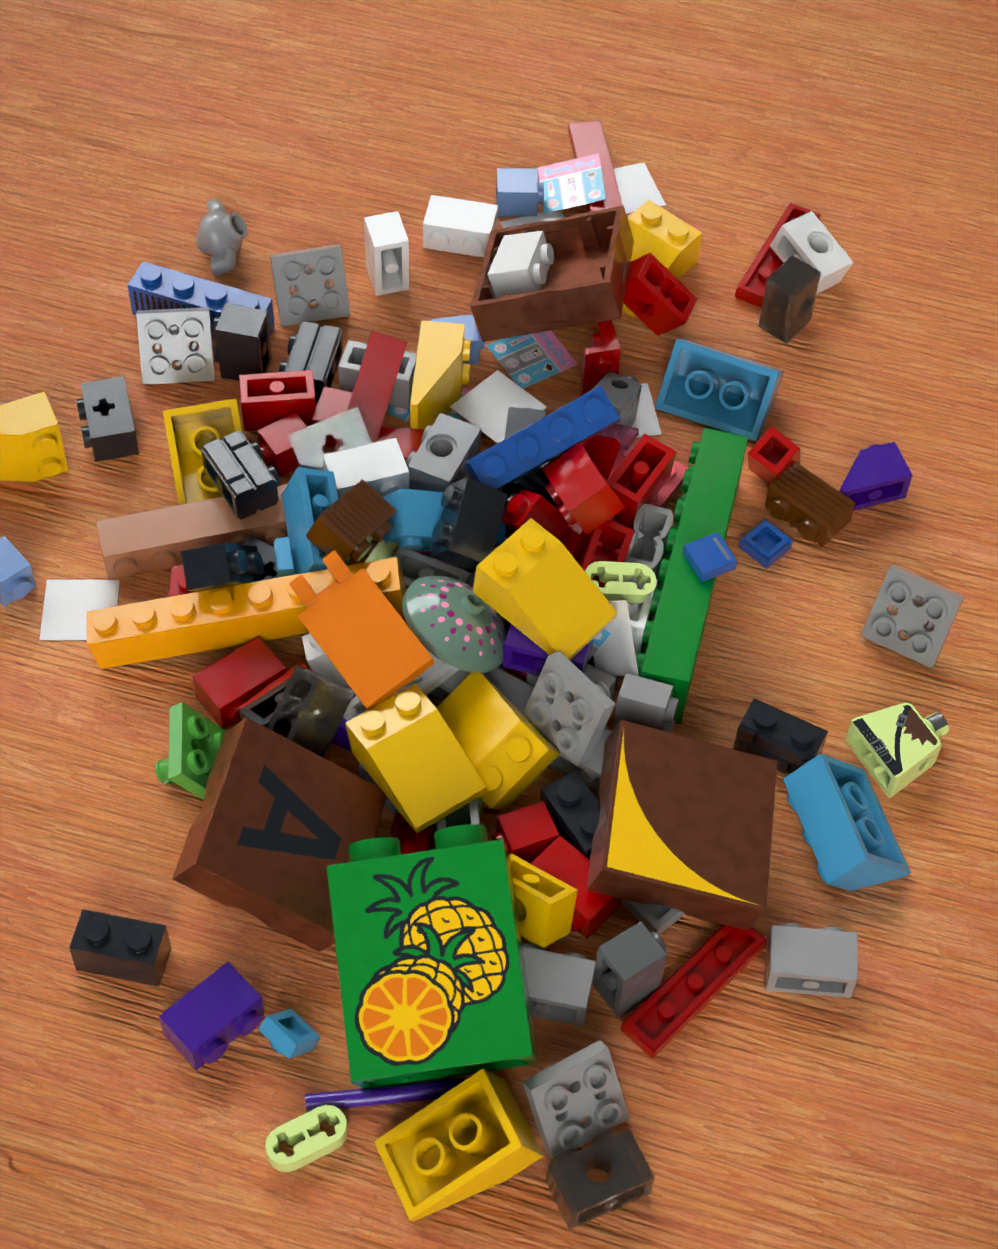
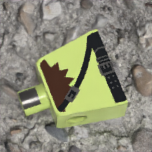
M905 702L852 719L845 742L886 796L890 798L933 766L942 746L939 737L949 732V726L941 713L935 712L922 718L912 704Z

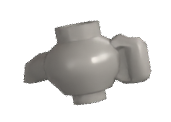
M217 199L206 202L209 213L200 221L196 244L202 253L212 256L210 261L212 273L215 276H222L235 268L236 254L242 246V239L248 234V229L245 221L239 214L232 212L228 215L226 208Z

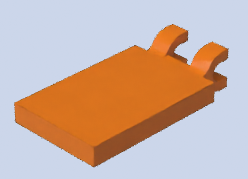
M334 550L321 560L335 578V582L318 594L315 593L302 574L290 582L289 585L307 608L298 615V618L366 709L369 710L393 696L436 663L364 568L353 575Z

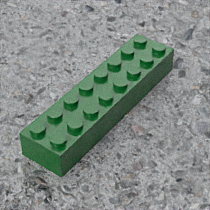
M708 428L703 429L700 442L693 441L688 463L694 465H689L688 470H685L681 492L685 493H682L681 498H678L673 520L677 522H674L673 528H670L666 545L667 553L661 562L658 587L654 590L650 606V618L646 621L643 632L641 653L638 652L636 658L639 677L673 686L672 697L679 699L673 719L677 724L682 723L717 578L714 577L701 582L682 554L683 546L716 532L720 534L725 542L748 440L746 436Z

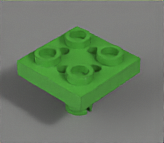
M183 702L170 707L169 757L158 760L155 764V772L161 783L165 782V785L174 782L204 800L206 783L223 735L227 731Z

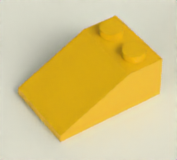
M649 199L627 217L634 239L631 262L651 253L677 279L698 262L702 232ZM623 304L622 311L634 318L636 315Z
M421 321L410 401V428L425 430L428 425L433 426L440 413L448 415L452 410L450 406L461 399L462 385H469L471 364L464 363V361H470L471 339H465V324Z
M45 392L0 405V481L35 482L69 471L59 424Z
M237 399L163 410L178 505L222 497L204 470L201 448L204 444L219 439L221 441L224 436L236 431L243 433Z
M532 518L476 566L473 593L549 655L560 651L566 658L571 660L617 616L616 610L562 542Z
M471 672L437 707L486 785L487 793L481 795L480 798L491 809L504 811L560 754L484 673Z
M416 684L345 723L352 754L416 833L487 793L486 785L440 712Z
M484 1068L374 1141L409 1220L413 1222L505 1182L543 1157L505 1079Z

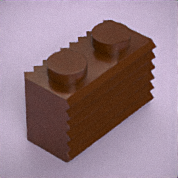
M797 462L789 466L788 470H785L774 483L770 484L765 507L775 518L789 522L790 526H794L805 539L818 542L820 547L826 545L851 520L855 506L853 500Z
M362 479L318 516L306 537L307 540H312L313 545L318 546L319 551H324L325 556L335 550L344 563L351 558L357 563L372 547L371 540L374 539L377 543H380L391 532L394 525L390 521L397 510Z

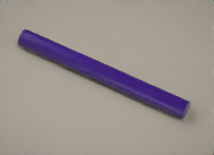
M468 1078L305 1094L306 1112L324 1105L344 1109L438 1099Z

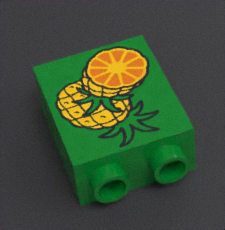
M467 824L438 830L434 833L435 850L408 854L401 853V845L398 838L381 837L357 841L348 845V863L327 866L350 1079L353 1084L360 1088L391 1086L474 1074L483 1068L487 1071H495L539 1064L510 855L503 839L488 841L487 830L484 825Z

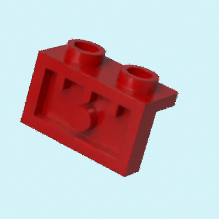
M612 320L596 322L595 334L590 335L591 348H586L583 353L580 396L591 391L608 372L619 373L621 347Z

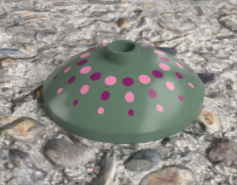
M425 576L412 582L404 593L402 610L409 628L428 651L445 663L468 672H490L502 664L504 643L508 634L506 624L499 613L473 593V587L460 580L446 576Z

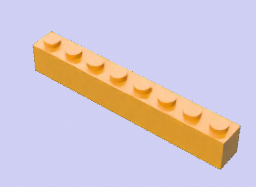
M397 557L347 565L353 575L364 568L398 614L404 617L402 599L406 591V583ZM328 569L302 573L316 594L336 581ZM301 574L87 611V646L99 667L105 669L243 645L258 636L262 641L309 633L298 618V615L307 608L289 585L290 582Z

